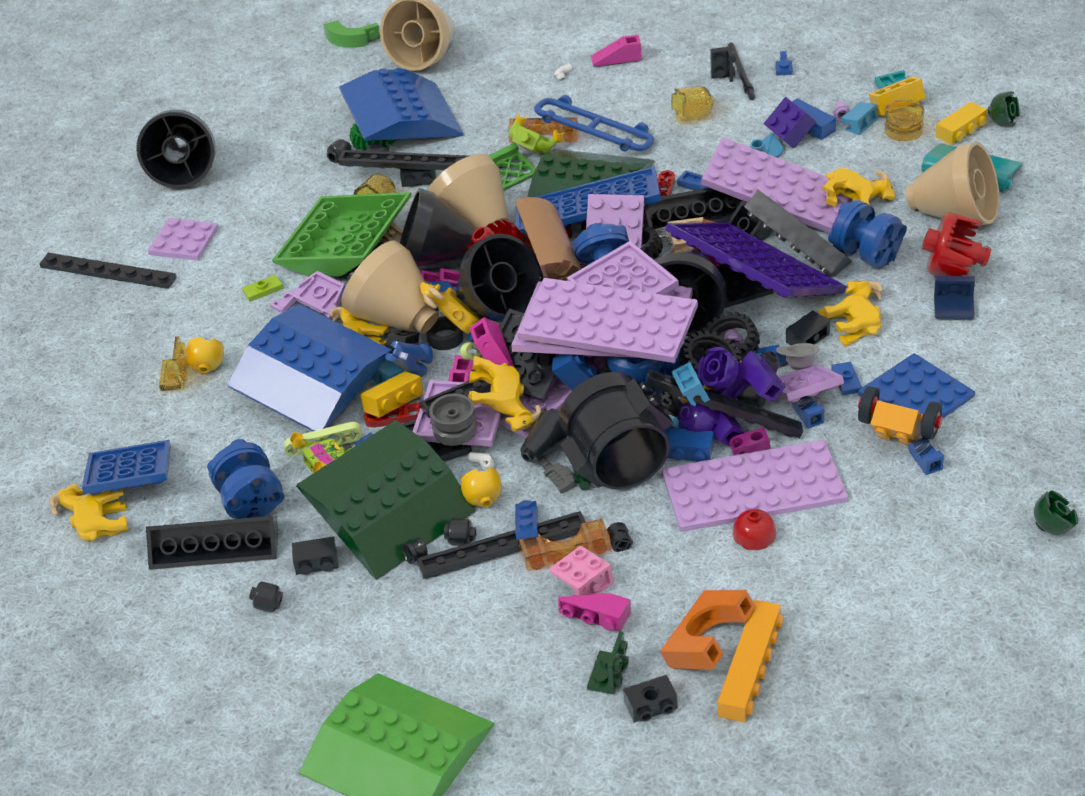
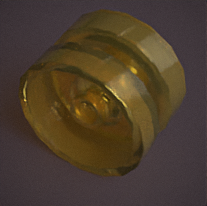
M909 99L890 102L885 110L886 121L884 131L886 135L896 141H912L919 138L923 133L925 110L923 105Z

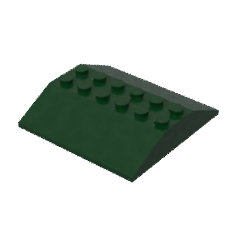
M552 149L542 155L533 173L527 197H536L650 168L654 160Z
M396 420L296 484L300 492L376 580L405 560L402 552L403 544L412 543L414 539L421 538L428 545L444 533L445 524L449 523L452 518L465 519L475 512L473 506L464 498L461 486L452 470L423 438Z

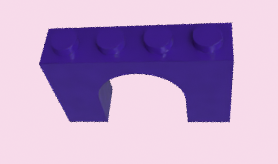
M750 351L739 363V373L735 382L728 388L716 389L715 392L737 399L738 395L745 388L753 386L759 396L773 402L786 386L763 357ZM719 411L718 424H714L711 429L714 431V435L719 442L728 446L729 441L733 437L746 433L735 417H730L722 411Z

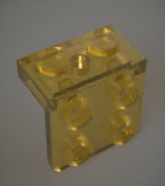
M175 336L172 359L162 360L159 382L160 391L184 389V383L188 380L186 368H189L184 354L186 351L185 343L181 342L180 336Z

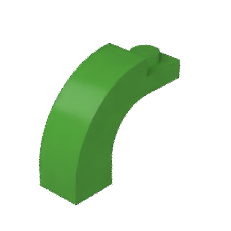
M338 20L323 24L327 40L339 47H364L368 45L369 41L381 38L377 22L360 28L344 27Z

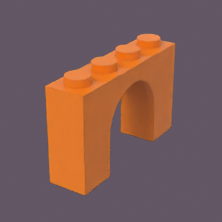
M704 590L660 650L668 666L673 669L713 670L722 657L723 652L714 636L701 635L710 627L720 623L746 622L756 608L747 590Z

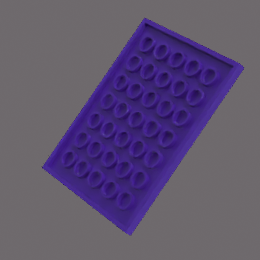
M667 223L665 230L670 232L673 238L686 241V245L701 249L700 252L702 254L712 255L716 258L717 262L730 265L731 269L735 272H743L746 274V278L761 282V286L766 289H774L777 291V295L783 298L790 296L798 298V296L808 297V295H836L837 293H844L847 288L846 285L730 223Z

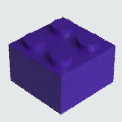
M785 96L763 124L789 146L795 148L817 121Z

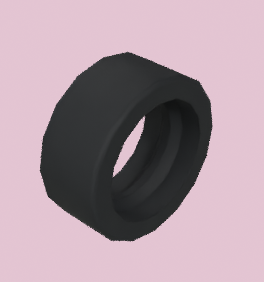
M446 316L439 317L433 327L426 332L428 344L437 350L454 349L462 343L464 337L463 331ZM443 330L455 331L453 334L448 336L435 335L439 331Z

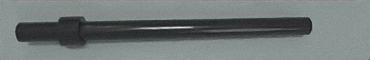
M731 42L728 46H730L732 53H735V66L742 80L744 93L748 95L749 100H754L753 85L748 80L734 43Z

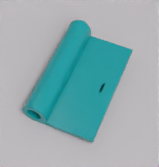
M940 143L925 155L921 171L925 172L957 147ZM990 155L995 168L999 191L1006 192L1007 189H1011L1013 184L1011 175L1022 166V162Z

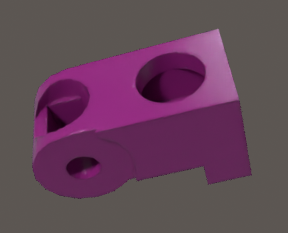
M764 427L737 435L729 441V447L733 456L771 449L770 440Z

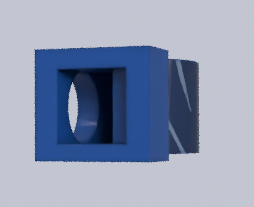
M811 396L801 397L799 401L791 403L807 429L824 423V408L821 404L817 405ZM815 416L817 417V420L815 422H811V417Z
M920 438L909 442L908 449L910 454L926 475L943 470L944 455L940 450L936 451L928 439ZM934 462L936 466L934 468H930V463Z

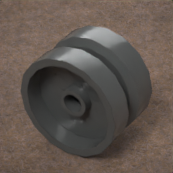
M455 393L446 394L437 398L431 404L429 412L433 436L438 442L451 446L461 445L470 441L475 436L477 422L474 403L469 397Z

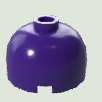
M722 347L711 348L707 351L709 354L706 357L702 356L700 359L697 375L701 379L702 384L709 388L717 390L728 388L735 382L739 373L737 359L732 353Z
M687 401L682 405L678 413L679 427L693 432L712 431L711 429L714 424H718L719 411L710 410L699 403L693 406Z

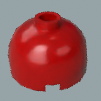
M748 509L741 512L734 521V541L747 550L756 551L767 548L776 538V526L773 518L761 509Z

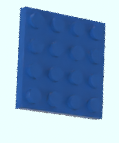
M915 353L858 390V395L862 397L867 386L876 387L880 391L879 401L918 410L920 415L925 413L930 401L942 404L943 418L975 396L974 390Z
M170 440L89 453L82 484L83 494L90 493L91 495H96L102 491H119L125 487L138 488L143 484H160L166 481L171 451Z

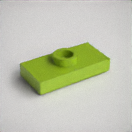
M273 275L242 287V292L251 302L284 288L278 277Z

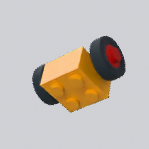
M867 386L862 397H860L858 420L866 424L871 423L875 433L881 439L890 440V438L899 439V443L908 445L909 442L918 440L920 431L921 437L933 440L938 429L941 428L943 421L941 403L930 401L925 413L920 415L918 410L879 401L880 391L876 387Z

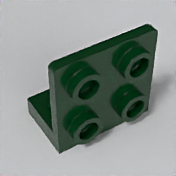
M619 631L612 652L599 650L587 683V690L614 695L616 688L621 687L623 681L622 670H627L629 664V656H626L628 641H625L624 632Z

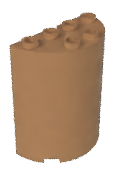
M522 197L515 200L522 224L525 226V233L530 239L534 254H536L543 273V279L567 281V277L581 270V266L557 208L550 201L538 197Z

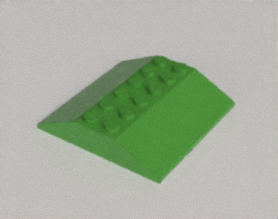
M411 192L321 196L272 261L277 265L306 276H310L316 271L329 277L342 276L361 264L370 255L412 194Z
M378 673L349 690L323 722L299 774L345 796H443L495 723Z

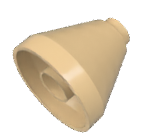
M396 0L384 12L380 25V37L386 54L396 65L406 70L416 71L429 68L442 59L453 37L455 25L452 18L431 0Z
M979 142L959 145L915 178L914 183L906 187V199L909 207L912 210L918 209L923 214L943 218L946 213L952 212L979 220L983 225L993 223L999 210V188L995 168L986 148Z
M487 154L471 155L454 163L444 170L428 188V191L437 194L476 229L486 227L489 223L496 225L494 221L497 220L509 221L500 170Z
M395 240L382 244L366 257L349 279L342 295L341 303L343 308L355 318L409 332L417 330L424 334L433 327L439 317V313L434 308L424 303L420 284L424 279L411 252Z

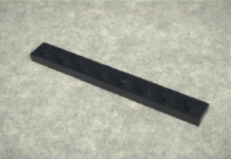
M343 150L338 162L339 166L444 171L469 155Z
M49 252L39 263L40 267L45 269L169 289L177 278L176 273Z
M648 369L645 377L649 388L655 391L667 392L673 397L687 399L686 395L683 396L674 377ZM705 389L710 399L709 401L704 402L699 395L693 398L696 404H702L710 410L725 412L730 417L742 418L750 424L762 425L768 430L782 432L788 437L794 436L800 439L803 434L802 422L708 389Z
M581 511L538 523V537L517 540L515 530L416 558L423 579L587 532L588 525Z

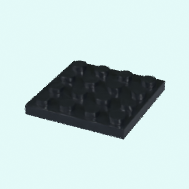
M509 309L500 325V329L514 368L520 373V384L524 385L522 395L545 402L557 379V376L552 372L553 357L559 354L513 352L512 342L525 313Z

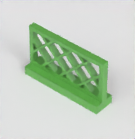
M515 143L489 155L498 168L501 166L507 167L506 171L500 170V174L505 176L504 179H501L503 191L531 178L536 169L518 151L519 147ZM519 159L521 164L511 163V161ZM518 168L519 172L509 171V169ZM522 169L531 171L530 173H521ZM512 176L517 177V179L507 180V177Z

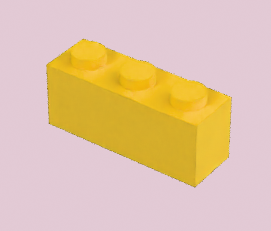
M912 76L869 93V98L872 104H876L878 115L885 117L890 115V112L905 109V106L918 104L920 100L925 99L922 79Z
M970 101L936 124V137L950 145L960 142L965 136L972 134L977 128L986 124L987 109Z
M404 371L361 393L363 411L380 418L423 395L421 376Z

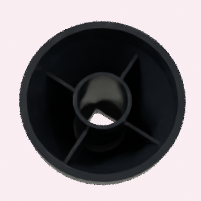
M174 109L160 112L148 120L138 136L136 152L141 168L154 182L169 188H186L198 183L208 174L215 159L216 144L210 128L201 118L188 111ZM176 138L182 139L186 144L180 146Z
M419 188L410 206L400 244L411 252L419 271L459 266L465 252L468 250V244H474L472 242V235L477 229L437 194Z
M507 234L490 235L473 244L465 253L456 286L457 297L474 312L487 319L502 322L509 309L521 313L526 312L537 283L543 281V273L536 255L523 241Z
M693 247L681 248L655 260V262L678 280L679 286L692 288L691 299H696L698 302L686 336H690L693 333L696 335L698 331L702 332L704 327L708 328L706 324L709 321L713 323L714 317L719 319L720 314H723L727 298V287L722 274L707 255L702 254L700 249Z

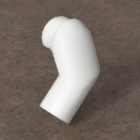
M568 63L559 67L554 72V76L557 77L558 81L564 79L565 74L573 70L572 65Z
M469 453V462L479 463L486 471H488L487 467H494V461L489 454Z

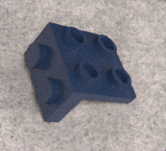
M935 276V318L974 319L975 276Z

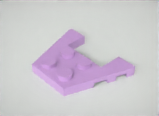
M316 271L300 282L298 288L292 292L287 291L283 294L284 297L277 302L274 300L270 303L271 308L283 313L298 301L323 313L332 320L329 317V313L333 308L339 306L346 286Z

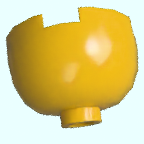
M203 337L193 338L187 342V347L185 348L186 361L191 368L200 373L211 372L217 369L223 362L224 345L215 338H212V341L203 340Z
M487 467L488 471L480 472L474 469L461 478V490L468 503L477 507H489L499 498L502 492V482L496 469Z

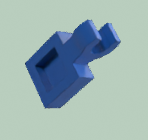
M780 51V61H775L776 75H793L792 61H787V51Z

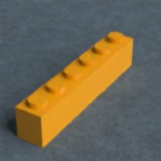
M756 599L753 601L756 608L746 621L717 702L718 717L744 723L747 716L753 714L755 705L753 698L759 696L761 688L759 681L760 679L764 680L767 670L765 663L771 661L773 652L771 646L776 645L778 640L777 628H782L784 622V615L781 614L780 604Z

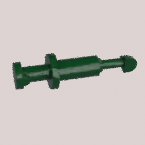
M573 468L575 482L579 483L581 490H587L590 487L589 482Z

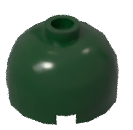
M1012 91L997 94L992 99L990 106H988V115L999 126H1015L1017 122L1013 121L1020 115L1019 101L1017 97H1013L1012 94L1014 92Z
M1053 490L1045 492L1036 501L1034 506V517L1037 527L1050 534L1060 535L1068 532L1078 524L1079 518L1075 509L1071 511L1068 508L1069 501Z

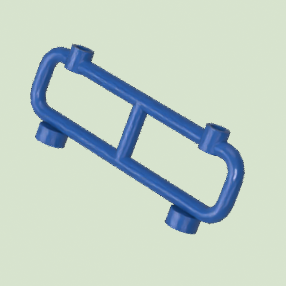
M562 95L558 100L544 98L534 107V112L542 117L544 123L548 124L554 121L618 144L623 152H627L629 149L646 151L655 141L654 137L648 133L649 128L647 124L640 122L635 127H631L572 105V99L568 95ZM545 105H553L593 121L586 126L558 116L553 110L545 111L542 108ZM602 123L644 138L647 141L644 144H635L630 138L622 139L595 128Z

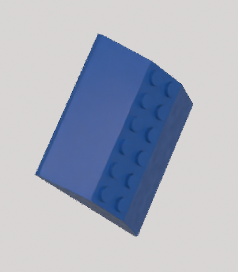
M402 68L373 70L339 87L364 141L463 136L464 134L436 83Z
M298 304L273 317L248 344L227 386L311 431L328 428L386 361L385 356L387 352L392 354L393 351Z

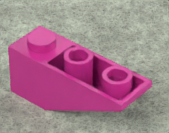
M639 35L623 36L591 55L593 67L642 60Z
M484 317L469 328L474 343L484 359L490 360L497 365L507 363L508 366L514 367L498 323Z
M611 593L563 596L558 598L559 613L565 617H574L587 624L593 623L603 626V628L609 631H621L631 614L630 599Z

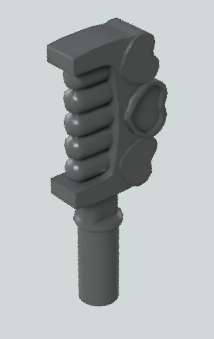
M545 457L538 461L543 469L546 470L543 472L544 476L548 477L558 487L561 494L576 487V482L568 467H564L560 463L552 465Z

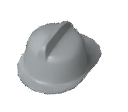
M799 343L775 349L779 354L787 356L789 366L794 370L811 366L814 362L815 354L820 351L818 346L809 343Z

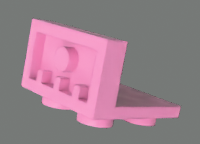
M579 546L549 568L551 574L573 588L574 596L600 594L614 583L611 564L582 546Z

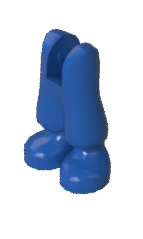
M399 341L392 342L391 346L395 349L392 354L387 352L385 356L389 362L397 365L403 371L421 377L426 374L427 367L417 361L420 360L426 364L432 362L433 351L429 345L425 343L415 345Z

